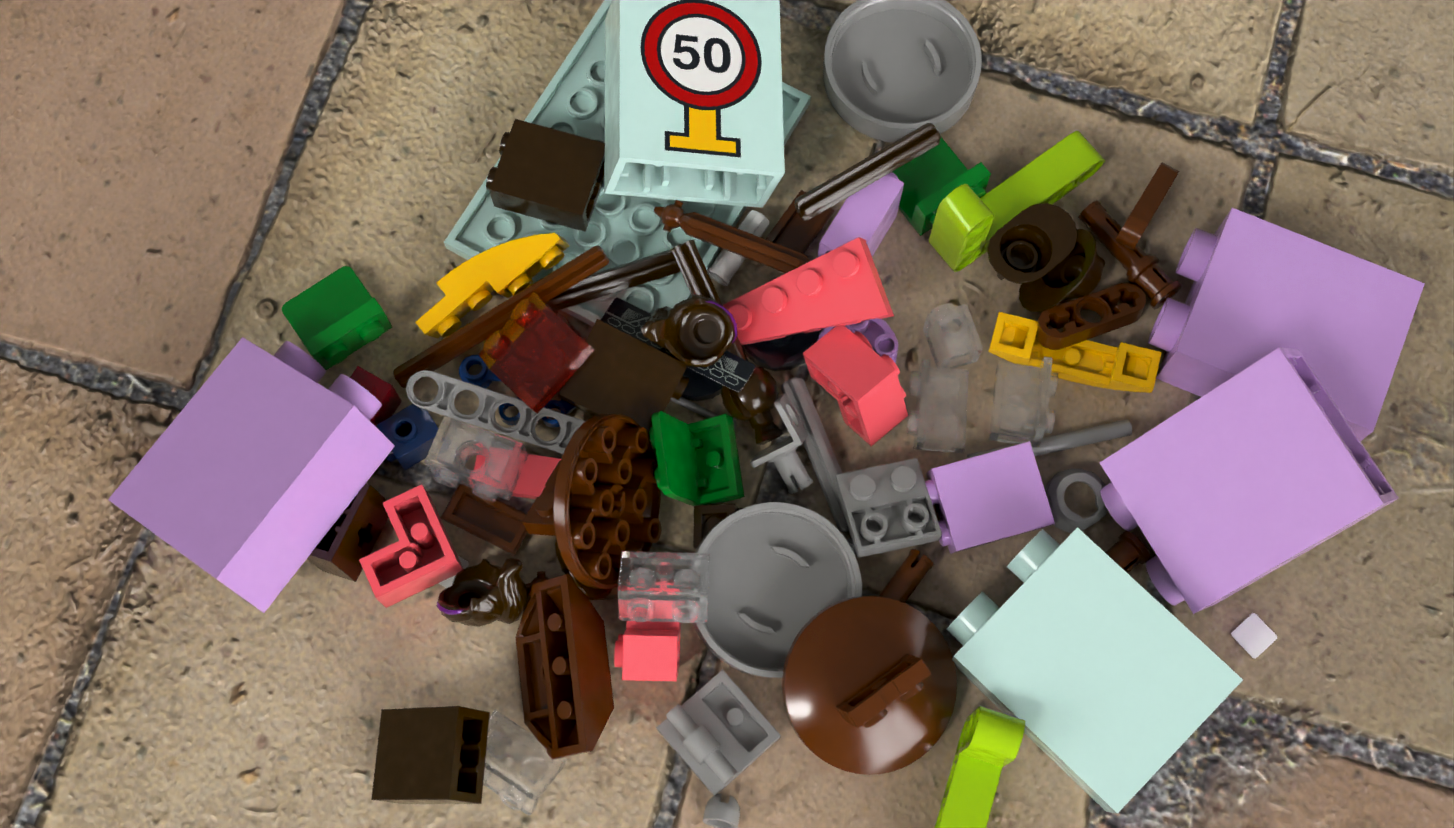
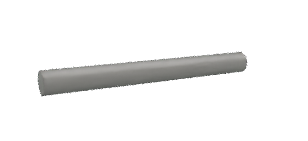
M1126 419L1030 440L1034 456L1130 436L1132 435V426L1130 421ZM1025 442L967 454V459Z

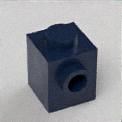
M414 404L407 406L376 425L395 445L386 458L390 463L397 459L404 470L409 469L448 445L429 412Z

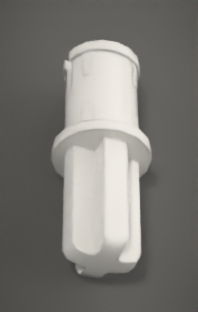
M751 210L737 229L761 237L769 226V220L762 213ZM723 249L707 272L716 282L728 286L733 275L744 260L748 258Z

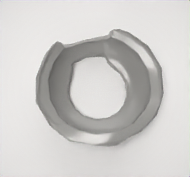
M1068 469L1056 473L1047 483L1044 489L1055 521L1053 525L1056 528L1068 533H1072L1077 527L1083 531L1106 515L1108 510L1100 492L1101 488L1106 485L1094 472L1084 469ZM1082 482L1093 490L1097 510L1090 517L1081 518L1080 515L1072 512L1066 506L1064 493L1070 484Z

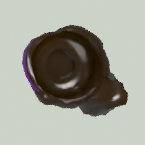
M694 295L690 299L675 304L673 308L665 306L656 309L654 313L650 314L649 320L641 328V332L644 337L649 338L653 343L668 349L672 355L684 364L693 367H708L716 364L723 353L734 343L737 337V323L733 315L716 301L703 295Z
M482 559V562L478 565L461 570L456 574L452 586L444 589L439 594L437 608L449 621L459 622L467 626L480 627L491 624L496 620L507 624L518 621L528 604L527 587L519 575L523 568L522 562L519 559H506L501 568L490 564L487 559Z

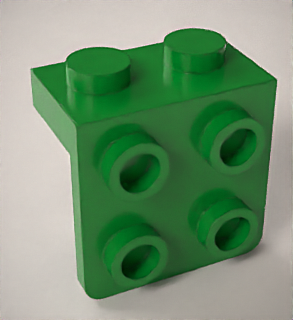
M942 137L937 146L892 171L900 181L904 182L899 210L920 236L932 229L938 206L950 192L960 185L968 184L976 195L981 198L987 193L986 187L991 173L982 162L968 170Z
M349 266L339 268L282 306V313L302 340L311 356L325 370L341 363L349 355L369 342L376 340L392 328L375 298L371 297Z
M662 411L652 414V426L649 434L657 456L658 467L655 469V479L659 489L665 496L691 506L716 505L745 497L733 417L723 414L687 424Z

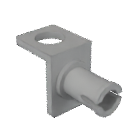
M784 393L778 397L774 405L791 436L758 452L750 463L755 468L767 461L769 463L774 462L788 488L789 494L798 492L797 488L800 487L802 490L812 484L813 480L808 475L795 451L799 445L803 444L808 433L787 394Z

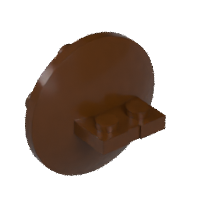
M599 414L588 419L570 439L561 461L559 460L547 480L546 487L541 495L536 498L522 521L529 534L556 536L561 556L568 570L580 583L588 587L613 589L625 584L634 575L641 574L652 543H657L660 539L662 531L659 521L661 490L655 479V469L658 467L647 429L641 427L630 417L621 414Z
M857 596L831 604L818 612L802 627L795 637L785 660L782 694L791 726L803 744L812 753L838 769L864 775L884 774L902 769L920 759L937 743L952 716L957 694V674L950 648L942 633L933 622L917 609L898 600L880 596Z

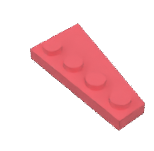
M860 237L723 304V307L733 315L737 323V337L741 346L784 338L787 335L802 332L810 333L820 331L823 328L852 325L865 320L894 316L866 240Z

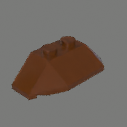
M565 574L532 585L529 594L531 599L523 612L515 637L524 723L535 738L547 749L546 752L551 759H561L592 752L614 709L604 620L588 597L577 587L572 576Z

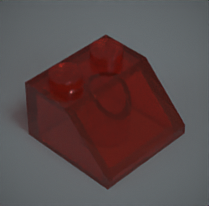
M533 292L528 299L520 301L515 306L507 323L499 331L493 332L486 339L479 356L507 387L538 414L594 352V349L568 319Z

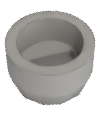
M721 794L713 796L705 807L703 822L715 828H738L740 818L738 801L731 795L729 803L721 802Z

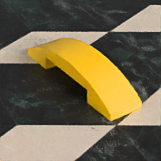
M1003 312L998 313L988 352L1024 368L1063 380L1106 389L1152 393L1162 352L1120 342L1117 348L1089 340L1063 349L1052 350L1042 346L1036 339L1038 321Z

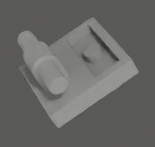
M917 458L836 474L834 483L851 536L847 541L857 558L940 540L942 532Z
M723 669L683 705L680 706L678 704L666 714L667 719L656 727L659 733L713 796L721 792L781 738L776 729Z

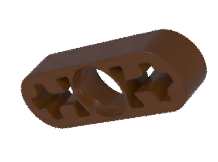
M1163 162L1160 164L1115 239L1116 242L1132 251L1134 250L1180 171Z
M1121 283L1060 304L1040 314L1036 339L1045 348L1059 350L1130 325L1141 317L1146 304V295L1136 285ZM1084 310L1094 311L1101 317V321L1088 322L1081 317L1080 312ZM1063 328L1062 332L1059 333L1057 329Z

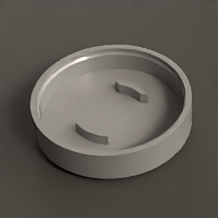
M857 0L841 13L828 34L823 62L825 91L831 105L839 116L851 127L868 137L893 143L926 123H932L941 134L954 126L962 118L973 100L981 73L982 57L980 44L968 20L960 11L945 0Z
M784 502L751 505L734 512L719 522L708 532L696 549L690 563L686 582L689 615L696 632L706 647L732 668L761 677H783V669L789 649L802 627L813 616L838 601L862 596V580L859 565L851 546L842 533L818 513L799 505Z

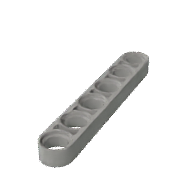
M423 370L416 372L410 377L406 386L408 399L419 408L564 454L574 433L586 422L585 420L434 371ZM430 377L436 381L439 388L436 398L425 402L415 396L414 385L418 379ZM471 390L478 396L479 407L477 411L470 415L458 412L454 402L459 392ZM510 403L518 408L520 419L515 426L505 428L496 422L495 411L501 404ZM545 416L555 418L560 425L558 436L550 441L540 439L535 431L536 423Z

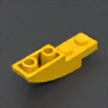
M556 233L538 234L511 240L473 256L436 282L446 296L415 323L425 335L437 339L451 335L461 326V318L471 310L477 311L492 299L491 293L494 290L498 294L510 298L512 295L514 296L532 285L534 282L532 278L542 269L549 270L564 258L565 254L563 251L570 246L569 243Z

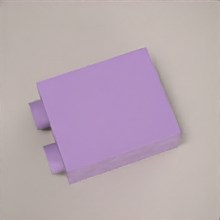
M1231 208L1214 234L1195 228L1183 250L1175 272L1194 280L1186 302L1183 304L1168 297L1157 316L1148 339V344L1166 351L1156 379L1202 397L1278 347L1299 349L1359 440L1362 441L1371 434L1377 423L1425 283L1234 208Z
M242 337L108 500L219 582L265 613L395 445L370 421L382 407L381 402L356 381L344 374H340L329 389L318 383L326 373V370L315 359L293 343L285 341L277 352L271 355Z
M1278 347L1100 462V465L1111 481L1102 487L1100 491L1107 510L1124 530L1131 531L1137 526L1140 527L1156 553L1155 557L1146 562L1147 572L1152 583L1161 596L1171 605L1175 606L1185 600L1193 614L1219 603L1399 499L1299 349Z

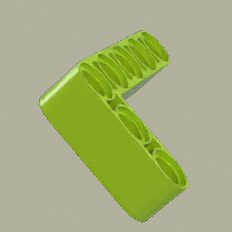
M1075 131L981 198L976 195L968 184L960 185L950 192L939 204L929 243L954 272L961 271L985 254L990 238L1021 211L1035 204L1048 203L1053 205L1094 175L1104 164L1105 159L1080 131Z
M979 706L967 717L959 738L935 828H986L1002 767L1014 761L1017 756L1025 730V720Z

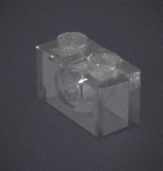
M444 416L424 463L430 472L434 474L433 479L440 484L456 488L458 483L473 488L472 493L485 500L495 502L497 497L510 501L527 460L528 453L521 442ZM482 455L486 457L484 464L479 469L468 470L465 468L467 461L472 456Z

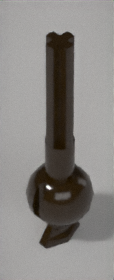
M689 240L684 244L675 246L672 253L692 297L694 295H703L723 306L694 241ZM736 337L734 343L726 351L748 361L738 337ZM756 367L740 392L722 385L721 397L725 409L737 420L750 421L752 428L755 429L756 444L764 445L783 435V432L773 422L774 419L770 412L775 407L774 403L778 399V388L776 381L767 370L762 367Z

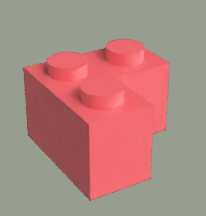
M843 325L835 326L803 352L810 376L838 401L844 423L870 446H873L908 416L904 401L906 393L899 383L898 375L900 370L888 355H878L872 349L867 338L859 331L853 333Z
M422 484L383 502V506L399 541L359 559L376 599L387 608L455 576L463 570V566L436 507Z
M630 580L627 584V591L619 592V617L627 618L624 634H619L618 640L615 641L614 666L622 668V680L677 681L680 668L682 581Z

